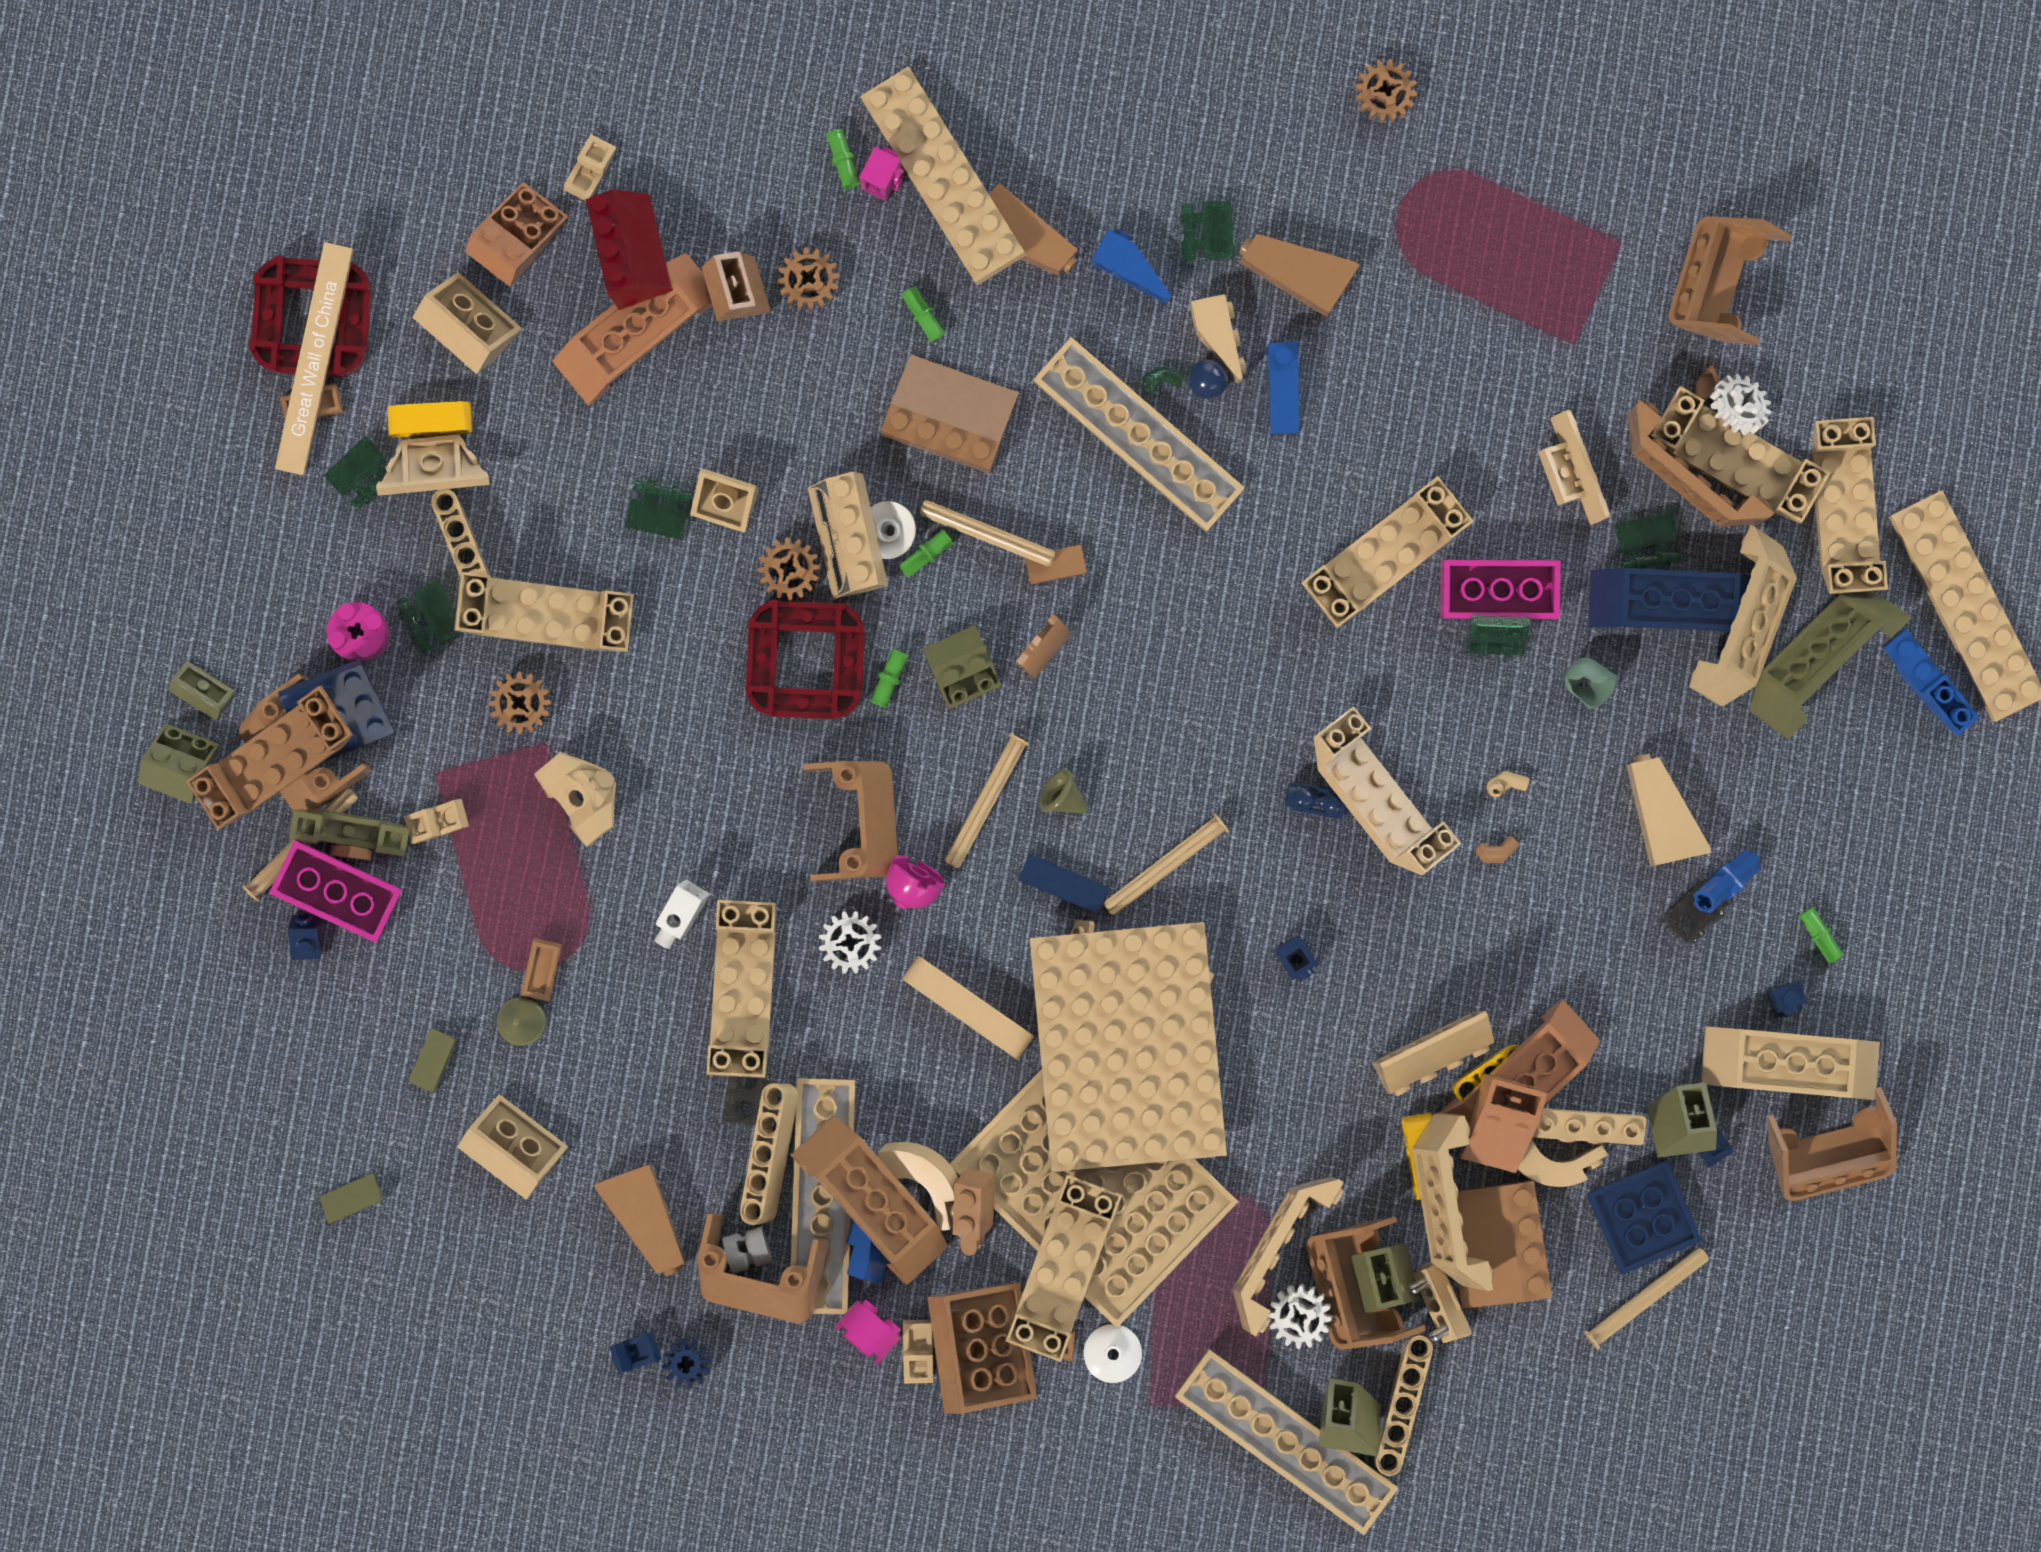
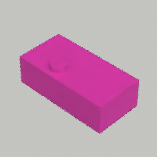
M1440 559V617L1560 619L1561 561Z
M294 840L269 894L377 943L402 889L298 840Z

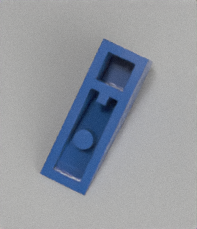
M1108 229L1092 258L1091 265L1167 305L1171 294L1135 243L1130 241L1131 237L1119 229H1116L1115 232Z
M1297 342L1268 343L1266 359L1270 434L1299 433Z

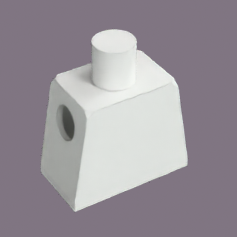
M687 879L678 884L656 922V925L661 930L655 938V942L670 949L676 938H683L690 930L711 894ZM674 914L680 918V923L674 919Z

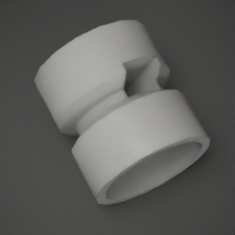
M762 1226L746 1230L745 1236L737 1233L722 1238L732 1274L749 1270L751 1264L759 1267L773 1262Z

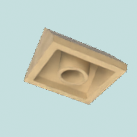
M701 468L690 515L745 533L759 490L755 485Z

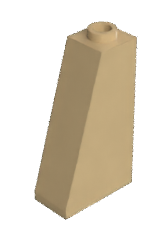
M1650 754L1633 757L1634 763L1626 766L1650 867L1711 853L1708 842L1660 758L1651 759Z

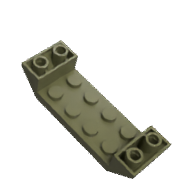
M1874 591L1841 593L1762 670L1755 687L1749 711L1786 739H1789L1809 720L1800 706L1878 630L1892 638L1911 619V616Z

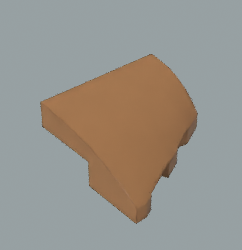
M1054 614L1047 620L1049 623L1034 637L1016 661L1017 665L1034 679L1072 636L1068 628Z

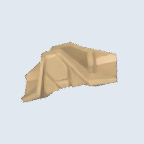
M559 752L534 773L548 798L558 800L568 814L572 823L569 827L586 847L591 846L593 842L614 827L616 782L613 775L606 769ZM573 790H577L583 795V804L575 793L572 792Z

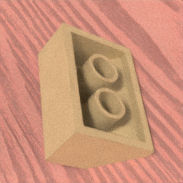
M459 272L428 292L412 317L476 374L492 364L522 330L516 322Z
M499 1094L469 1127L457 1148L527 1200L565 1153L568 1146Z

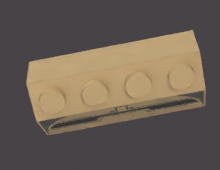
M849 472L826 478L808 487L833 600L887 587L888 582L863 474Z

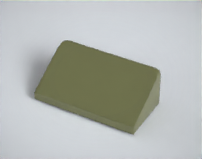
M186 661L170 680L169 685L171 693L214 720H218L236 692L189 661Z
M431 1028L408 1082L429 1092L436 1093L458 1039Z
M374 1173L319 1197L328 1224L385 1200Z

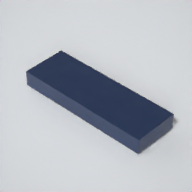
M1031 854L1028 855L1018 879L1022 883L1096 914L1099 913L1109 889L1108 886Z

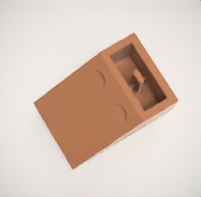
M523 182L471 233L465 252L511 287L528 270L566 222L568 216Z
M1484 1073L1469 1123L1470 1135L1468 1138L1470 1145L1462 1147L1460 1158L1516 1173L1538 1127L1548 1093L1537 1087Z

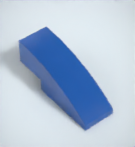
M852 1219L846 1243L854 1245L847 1274L862 1280L882 1283L887 1258Z

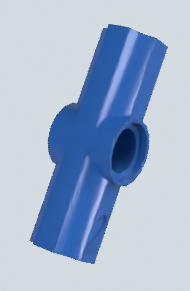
M1745 849L1730 863L1724 864L1708 878V882L1693 894L1695 898L1694 905L1700 911L1710 914L1725 900H1729L1747 885L1746 882L1761 869L1760 857L1755 852H1749Z

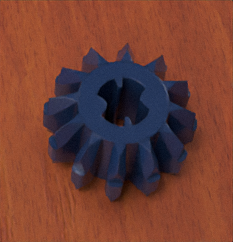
M682 1338L680 1341L681 1349L677 1344L672 1343L670 1348L674 1354L669 1352L663 1354V1357L670 1360L671 1363L663 1364L662 1369H672L673 1371L668 1374L666 1379L670 1381L676 1375L678 1377L676 1387L678 1388L681 1387L684 1379H686L688 1389L692 1388L693 1377L699 1384H702L704 1379L699 1372L707 1375L711 1372L708 1367L702 1366V1364L710 1363L712 1358L701 1357L707 1351V1347L703 1346L697 1351L695 1348L698 1340L696 1339L688 1347L686 1338ZM684 1356H689V1361L691 1359L694 1361L690 1371L684 1370L685 1366L683 1368L680 1367L679 1363L682 1362Z

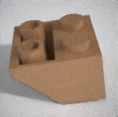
M740 251L714 255L701 267L717 322L766 314L771 311L755 257Z

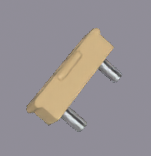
M1431 1262L1421 1265L1420 1270L1412 1273L1415 1282L1408 1286V1290L1413 1289L1409 1291L1411 1294H1416L1420 1291L1436 1327V1330L1429 1334V1337L1434 1336L1431 1340L1435 1342L1441 1339L1444 1344L1470 1336L1471 1329L1446 1273Z

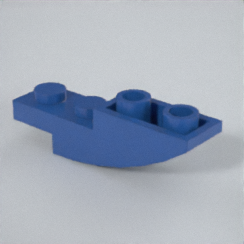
M1902 628L1881 646L1896 665L1894 668L1903 680L1955 736H1959L1980 718L1948 676L1939 671L1908 629Z

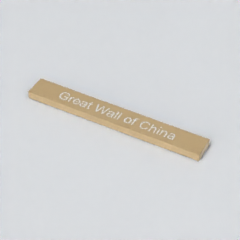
M324 242L275 469L305 475L354 253L353 248Z

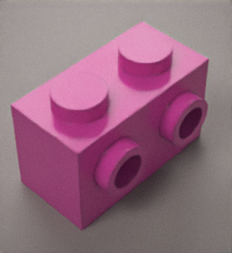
M874 147L859 176L861 189L887 202L892 190L898 191L904 179L901 159L897 158L899 154L887 147H883L882 150Z

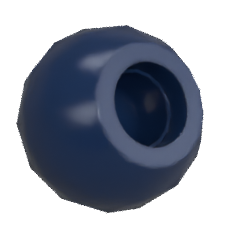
M1204 359L1195 363L1191 371L1189 387L1197 396L1203 399H1213L1219 397L1225 391L1228 384V374L1221 363L1213 359Z

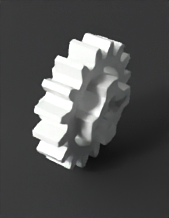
M1735 374L1733 377L1727 375L1713 388L1715 391L1710 395V398L1715 401L1711 404V408L1718 410L1715 417L1724 419V427L1731 425L1733 433L1741 429L1743 435H1747L1749 432L1754 434L1769 421L1767 418L1771 415L1772 411L1767 409V407L1771 404V401L1764 400V396L1767 393L1757 389L1759 387L1758 382L1752 385L1748 376L1741 380L1739 374Z
M845 911L842 912L841 920L832 916L834 924L832 926L824 924L823 926L828 931L827 935H819V938L825 941V945L820 946L819 950L827 951L828 953L823 960L829 961L832 959L834 961L832 969L835 970L841 965L842 973L844 974L847 973L849 967H852L855 974L858 973V966L860 965L866 970L869 969L867 961L869 959L876 961L877 958L873 955L874 950L879 951L882 948L875 945V941L882 938L881 935L873 934L877 925L872 924L868 926L869 917L865 916L862 920H859L858 912L856 911L853 913L852 918H848ZM852 923L862 926L868 934L859 935L853 930ZM839 926H842V934L838 940L831 941L834 931ZM851 934L853 939H864V941L854 945L853 951H849V948L845 946H837V944L846 941V935ZM870 944L867 954L859 960L858 952L862 946ZM841 950L847 954L849 962H844L837 958L833 951Z
M1300 1284L1297 1291H1295L1292 1285H1289L1287 1288L1288 1294L1286 1295L1283 1291H1280L1277 1294L1280 1301L1273 1300L1270 1304L1276 1309L1268 1315L1270 1318L1275 1319L1270 1324V1329L1278 1328L1279 1332L1276 1338L1286 1337V1346L1294 1341L1296 1342L1297 1349L1301 1348L1303 1342H1306L1310 1348L1313 1346V1338L1321 1342L1323 1340L1321 1331L1328 1333L1330 1329L1325 1322H1330L1333 1319L1332 1315L1326 1314L1331 1305L1322 1303L1325 1297L1324 1294L1314 1295L1316 1289L1314 1286L1308 1292L1305 1291L1304 1284ZM1302 1298L1311 1301L1313 1305L1303 1302ZM1288 1301L1290 1311L1281 1316L1283 1305ZM1297 1310H1299L1300 1314L1307 1315L1303 1322L1300 1318H1294ZM1319 1317V1324L1312 1331L1311 1321ZM1290 1327L1298 1331L1299 1334H1295L1289 1331L1287 1328Z

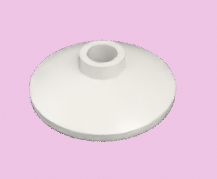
M892 501L879 502L873 505L871 511L882 559H894L902 556L910 549L916 535V525L912 514L903 505ZM892 525L895 528V533L889 536L887 528Z
M1107 1324L1097 1328L1090 1334L1084 1346V1360L1088 1370L1096 1378L1104 1382L1118 1383L1130 1378L1137 1371L1141 1363V1344L1137 1336L1130 1329L1122 1325L1116 1328L1113 1324ZM1111 1349H1116L1119 1352V1356L1115 1360H1111L1107 1356L1108 1351Z

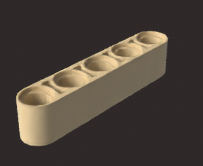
M449 489L438 490L432 496L431 503L459 575L461 572L490 575L459 497ZM447 496L452 497L453 506L449 510H441L439 506L441 499ZM455 523H462L464 525V532L459 537H452L450 535V528ZM465 550H473L475 554L474 560L469 564L461 562V554Z
M919 955L902 978L903 981L1018 1061L1035 1037Z
M789 1083L769 1084L763 1089L740 1207L741 1218L749 1225L768 1224L775 1219L798 1101L797 1090ZM779 1091H781V1093H782V1100H781V1102L778 1101V1092H779ZM774 1119L777 1123L775 1131L772 1128V1122ZM768 1148L771 1150L770 1160L767 1157ZM763 1177H764L765 1180H766V1186H765V1188L762 1187V1178H763ZM757 1206H759L761 1210V1214L759 1217L756 1213Z
M1422 1334L1410 1336L1404 1342L1381 1427L1378 1454L1374 1456V1464L1386 1476L1396 1475L1402 1468L1430 1364L1433 1346L1431 1341ZM1416 1340H1423L1426 1345L1425 1351L1420 1355H1414L1411 1352V1345ZM1414 1368L1418 1372L1417 1380L1411 1384L1404 1382V1372L1407 1369ZM1401 1397H1408L1411 1402L1409 1409L1404 1412L1397 1411V1400ZM1394 1425H1399L1403 1429V1434L1398 1440H1391L1388 1437V1431ZM1385 1454H1392L1395 1456V1464L1388 1469L1381 1467V1458Z

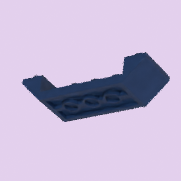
M1634 568L1590 570L1588 628L1618 629L1620 627L1730 632L1751 575Z

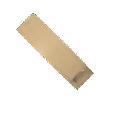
M1531 1139L1517 1171L1526 1178L1543 1185L1567 1187L1588 1180L1583 1169L1587 1168L1590 1171L1604 1163L1602 1158L1608 1154L1603 1145H1595L1569 1160L1557 1162L1542 1155L1533 1139Z
M912 1142L886 1143L878 1152L879 1159L897 1179H912L923 1185L932 1197L938 1228L940 1231L950 1230L953 1227L954 1182L959 1178L955 1170L945 1158L926 1146Z

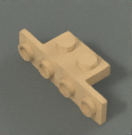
M1565 410L1551 417L1559 444L1539 451L1538 454L1558 506L1581 499L1590 525L1609 518L1610 513L1598 484L1597 475L1589 460L1587 449L1578 431L1577 422L1571 410Z
M1544 1108L1533 1137L1558 1139L1568 1143L1587 1141L1596 1145L1604 1143L1643 1145L1647 1119L1643 1115Z

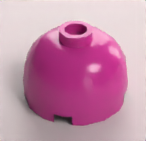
M895 856L886 873V888L890 896L895 899V905L909 910V908H925L935 902L945 886V883H941L943 877L936 870L921 861H918V866L908 862L910 859L908 856Z

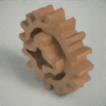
M1389 59L1387 65L1383 66L1381 60H1377L1375 69L1371 65H1367L1365 69L1367 75L1359 74L1358 79L1362 83L1356 84L1354 90L1361 92V94L1356 96L1355 101L1363 102L1360 108L1361 112L1370 111L1368 119L1372 120L1377 115L1379 116L1380 123L1384 122L1385 117H1389L1393 123L1396 120V114L1404 118L1407 114L1405 108H1413L1414 103L1409 99H1416L1417 92L1411 90L1416 87L1417 82L1415 80L1409 81V77L1412 74L1411 70L1405 73L1401 71L1403 63L1393 67L1392 59ZM1389 74L1396 76L1399 80H1395ZM1376 76V85L1367 89L1369 81ZM1382 86H1385L1387 90H1392L1390 96H1386L1385 92L1380 93ZM1405 93L1404 100L1396 106L1395 98ZM1373 102L1383 106V109L1375 106Z
M807 247L804 248L803 255H799L796 250L793 251L794 259L790 260L785 257L784 262L787 267L778 269L779 273L784 276V278L777 279L778 285L785 286L780 291L781 295L786 296L789 294L788 304L791 305L795 301L798 302V310H802L804 305H808L811 312L814 310V304L817 303L822 309L825 308L823 300L833 301L834 298L830 292L839 291V286L833 283L840 280L839 274L832 273L837 269L836 263L828 264L830 255L826 254L821 258L820 250L817 248L813 254H809ZM806 261L814 262L812 265L806 266L800 264ZM824 270H826L828 274L827 286H825L824 283L821 282V276L824 273ZM791 273L797 278V283L793 289L789 282ZM813 274L815 283L808 282L804 285L803 276L810 277ZM815 293L816 295H818L811 298L804 297L805 294Z
M786 537L784 545H780L775 540L774 545L776 548L773 550L767 546L765 548L768 554L767 558L759 557V561L764 564V567L757 568V572L765 574V577L760 582L761 584L769 583L770 585L766 591L770 594L776 590L777 599L779 600L783 597V594H787L789 601H792L793 594L796 593L802 599L804 598V589L810 592L813 591L810 582L819 581L814 572L821 570L820 565L813 564L818 559L817 554H808L811 550L810 545L801 548L800 539H797L795 544H791L789 537ZM790 550L787 556L781 559L775 558L777 554ZM800 554L807 560L808 570L800 566ZM793 559V567L796 572H790L785 580V572L782 566H788ZM770 569L778 572L780 576L778 584L772 580ZM798 579L803 581L799 586L789 588L792 582Z
M517 672L516 679L507 674V682L504 684L497 681L496 684L500 689L498 691H490V694L495 697V701L488 702V705L496 709L490 715L492 718H500L497 723L498 727L501 728L507 724V732L510 734L514 731V728H517L519 735L524 734V728L534 733V725L536 723L542 727L545 725L541 720L542 716L550 717L551 715L545 710L546 706L552 705V701L545 700L550 691L548 689H540L544 684L542 680L533 683V674H529L526 679L523 678L522 672ZM520 684L528 685L523 691H515L511 688ZM503 695L507 698V708L504 712L501 706ZM511 695L515 696L516 698L518 697L520 699H524L526 697L524 704L526 705V708L529 710V713L524 709L522 710L521 708H517L515 710L514 708L517 706V704L515 702V699H513ZM536 695H538L539 697V708L537 712L534 710V699L537 697ZM518 716H526L529 721L523 723L512 722Z

